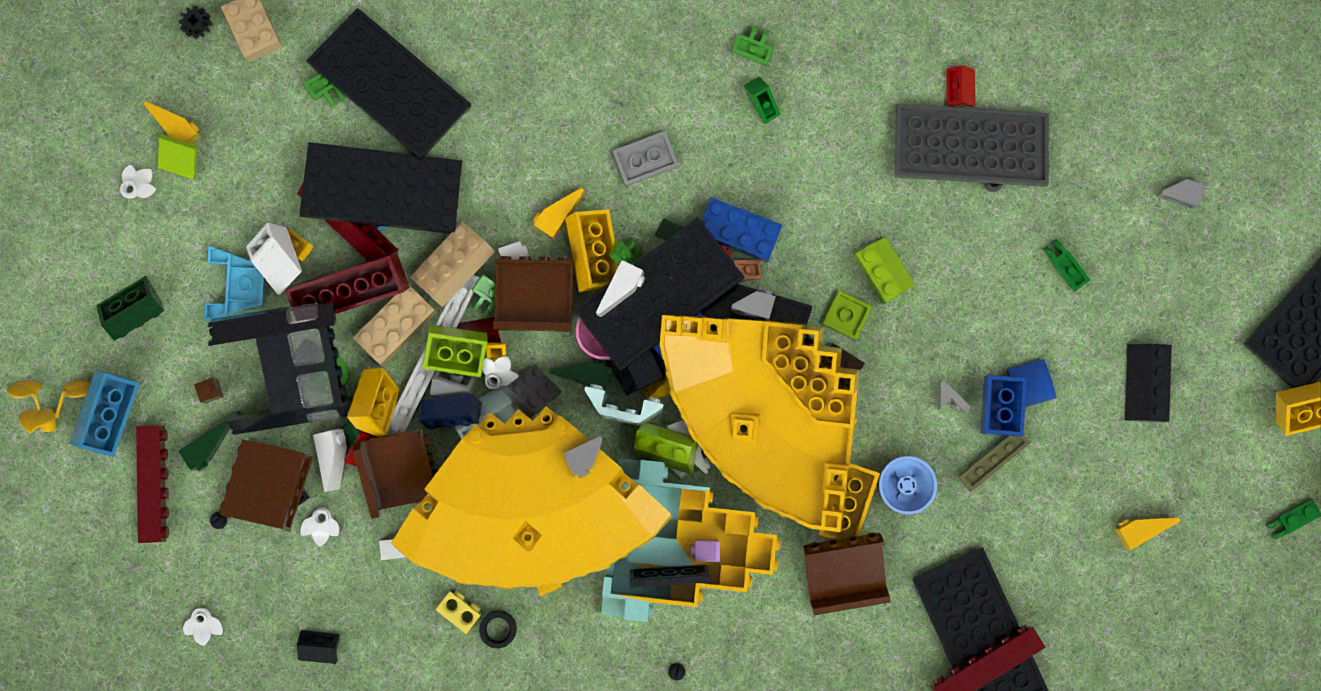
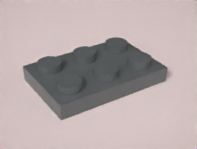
M536 365L507 385L503 390L529 418L547 406L562 392Z

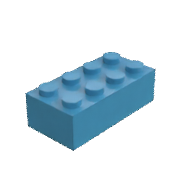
M95 369L70 444L78 448L114 457L140 383Z

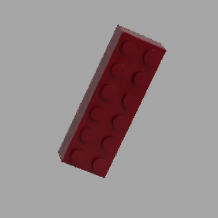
M396 251L294 284L285 289L291 306L328 300V303H333L335 314L403 293L410 286ZM317 306L292 310L297 323L316 320L318 317Z

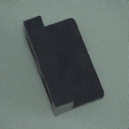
M301 630L297 642L298 660L336 664L340 634Z

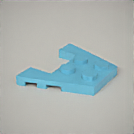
M208 246L207 263L227 265L225 304L205 303L204 321H211L215 318L263 306L266 279L254 264L244 258Z

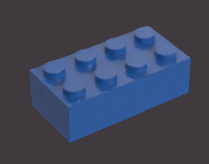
M712 197L702 219V223L719 245L768 263L782 228V224Z

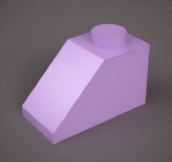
M695 540V545H691V557H695V561L720 562V541Z

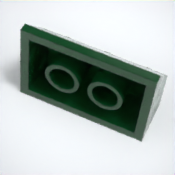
M147 276L96 305L100 324L114 341L125 337L130 331L143 326L145 322L158 317L164 312L163 304Z

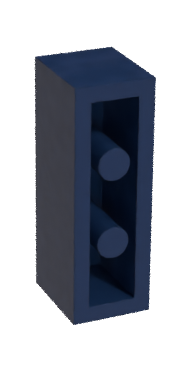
M474 394L422 399L418 420L430 430L441 427L452 428L453 426L478 424L482 402Z

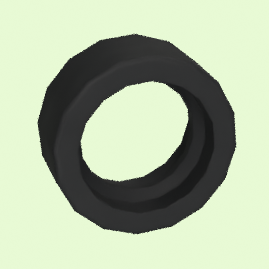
M497 610L490 612L480 623L479 633L482 641L491 648L499 649L506 647L516 636V621L505 611ZM502 618L506 620L510 628L507 638L501 641H494L488 636L487 625L492 619Z

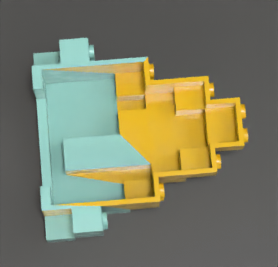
M618 458V465L623 469L624 474L641 485L672 517L651 541L640 548L634 549L628 553V556L619 559L606 569L601 614L622 616L624 620L648 622V618H652L653 605L650 602L698 607V603H702L703 591L699 590L700 587L747 592L748 588L752 587V576H749V572L773 575V572L777 571L778 559H775V552L780 549V539H777L775 534L754 532V528H758L759 517H755V512L708 507V503L712 504L713 492H710V487L664 483L663 479H667L668 467H664V462ZM623 484L621 488L627 489L629 485ZM695 540L720 541V562L695 561V557H691V545H695ZM708 565L710 582L630 587V569Z

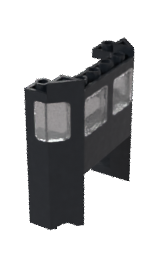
M328 300L215 318L208 323V327H212L209 329L212 338L208 341V346L256 338L271 410L242 415L241 411L232 412L225 422L230 424L233 435L348 416L353 398L352 396H347L346 387L344 384L342 385L340 377H343L341 366L337 364L339 353L337 347H334L333 344L335 339L334 329L330 328V326H334L337 322L333 303H328Z

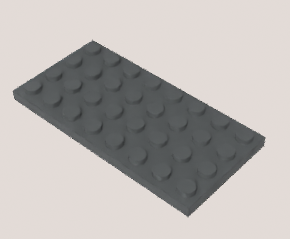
M897 104L895 178L1047 187L1049 184V113Z

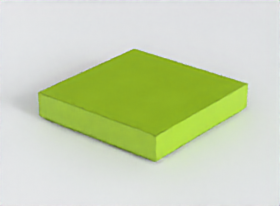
M161 134L158 148V168L194 180L197 173L198 146Z
M838 290L822 325L856 341L873 306Z

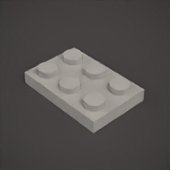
M666 131L612 150L626 187L679 167Z

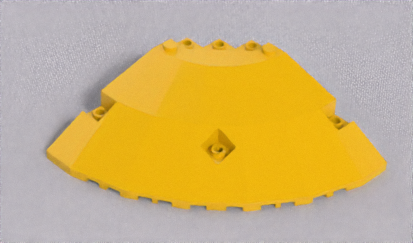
M662 315L660 348L665 362L670 395L677 405L682 419H684L688 426L692 439L698 443L703 449L704 454L721 471L722 476L738 486L743 493L748 494L764 509L774 511L780 516L788 517L811 529L841 532L848 469L851 461L860 369L840 367L842 348L823 346L824 327L738 318L719 319L704 316ZM712 324L717 326L716 331L711 330ZM810 334L815 335L814 339L811 338ZM741 425L747 426L746 432L741 430ZM840 475L841 480L836 481L834 476Z
M546 406L533 421L518 409L505 424L491 412L478 426L475 424L461 439L426 486V497L415 509L412 508L391 544L413 564L434 571L461 584H477L485 587L494 586L502 589L539 587L547 584H562L570 581V579L579 576L583 577L588 573L598 572L611 567L613 563L621 558H625L634 549L640 548L651 541L672 515L641 485L624 474L623 469L601 449L598 451L592 469L589 470L590 474L579 478L578 475L573 477L563 454L590 440L563 417L558 416ZM623 484L629 485L627 489H622L621 487ZM427 505H431L429 510H425ZM527 535L532 536L530 541H525Z

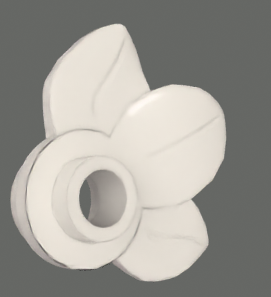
M128 165L121 175L123 180L120 186L121 194L128 199L135 198L136 196L147 198L153 195L156 188L150 184L153 175L152 170L141 169L136 171L132 165ZM132 186L133 191L129 193L127 188Z
M487 357L484 359L482 371L485 374L484 381L488 388L498 389L502 385L507 386L519 377V374L510 370L511 361L509 357H499L495 362Z
M318 508L313 512L312 517L303 521L300 533L301 536L312 534L315 543L320 547L327 542L329 535H339V525L337 521L332 519L328 509ZM320 514L325 515L324 521L319 520Z
M200 607L193 611L190 619L186 620L183 631L184 635L193 634L195 641L204 646L209 641L211 634L222 635L223 627L220 620L211 616L208 609ZM198 616H203L204 620H199Z

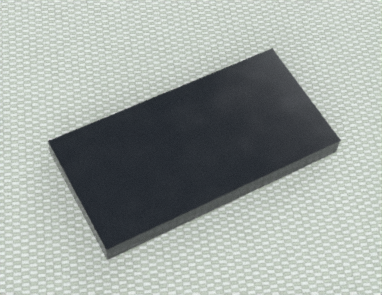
M704 564L630 569L629 581L630 587L708 583L710 582L708 565Z

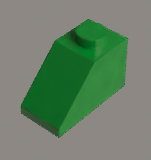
M760 76L743 85L749 100L764 124L781 115L769 85Z

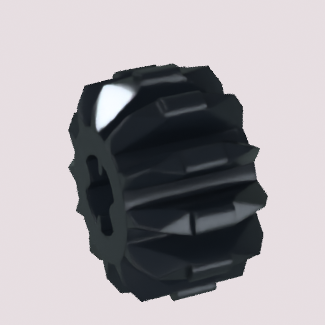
M194 6L191 11L190 8L186 7L187 13H181L184 19L178 20L182 25L180 27L181 31L185 32L187 37L193 36L194 39H197L199 34L201 37H205L203 32H210L207 26L212 25V22L209 20L211 18L210 14L206 13L204 8L198 9L197 6ZM197 19L198 23H196V25H193L192 23L195 22V20Z

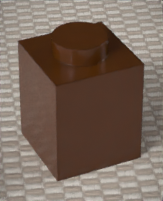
M210 378L194 384L200 403L206 404L224 398L218 379Z

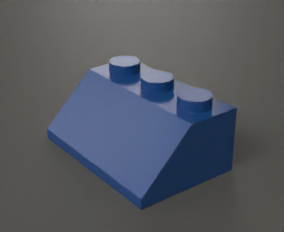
M995 375L984 376L980 434L1024 436L1027 378Z

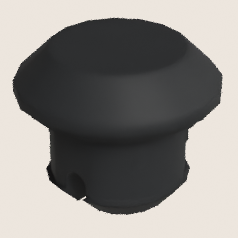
M220 512L214 513L210 518L211 526L216 529L224 528L227 524V517L220 515Z
M680 663L672 664L668 669L669 677L676 681L681 680L685 676L684 666Z

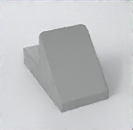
M944 379L938 383V410L942 409L949 401L952 402L950 404L951 407L958 413L960 411L964 413L971 407Z

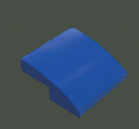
M1044 359L1007 369L1009 377L1027 378L1025 407L1056 399L1054 385Z

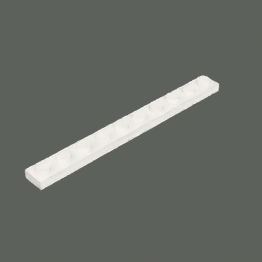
M473 275L447 302L436 324L437 326L458 327L475 293L471 289L480 277ZM425 348L395 407L386 436L407 431L436 372L435 370L423 369Z

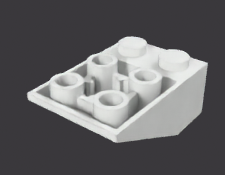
M267 222L246 246L251 262L278 295L302 272L287 227Z

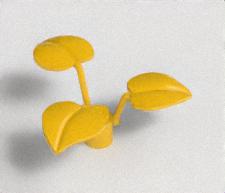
M23 380L15 382L8 386L7 394L13 398L33 396L38 410L28 409L19 415L20 424L29 434L39 427L43 432H52L57 428L56 418H59L64 397L67 395L69 398H78L87 395L91 382L74 380L65 384V391L61 393L55 413L52 409H41L36 392L41 391L42 386L37 381Z

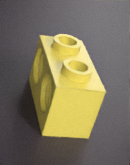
M451 590L436 608V611L467 634L482 615L479 612L481 608L473 602L470 604L464 600L465 596L458 590L455 592ZM450 599L456 600L458 604L455 610L448 607ZM465 611L472 613V621L467 622L464 620L463 613Z

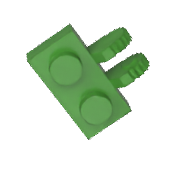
M754 25L749 37L739 33L732 53L767 66L774 47L764 44L769 31L765 30L763 32L760 42L754 40L758 32V26Z
M320 74L303 84L314 101L324 96L330 106L334 107L335 101L328 94L333 89L341 101L345 100L344 95Z
M630 237L624 243L621 240L616 241L609 256L618 266L622 260L634 265L639 261L637 257L641 255L642 247L640 245L634 247L635 239Z
M482 274L471 289L479 295L472 309L477 310L483 301L487 300L489 303L482 312V315L486 317L495 306V282Z

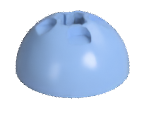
M904 456L891 461L884 468L879 480V490L882 499L892 510L901 514H916L925 510L933 502L937 492V479L934 471L926 462L916 457Z

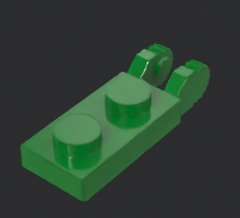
M1056 239L1052 243L1061 253L1060 256L1056 257L1048 246L1043 248V251L1072 291L1076 292L1091 280L1071 253Z
M1309 499L1277 516L1278 518L1267 523L1266 527L1267 529L1274 528L1281 523L1284 529L1272 535V538L1275 540L1321 517V512L1314 500Z

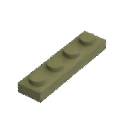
M1007 436L959 475L958 478L972 492L1030 444L1029 440L1025 436Z

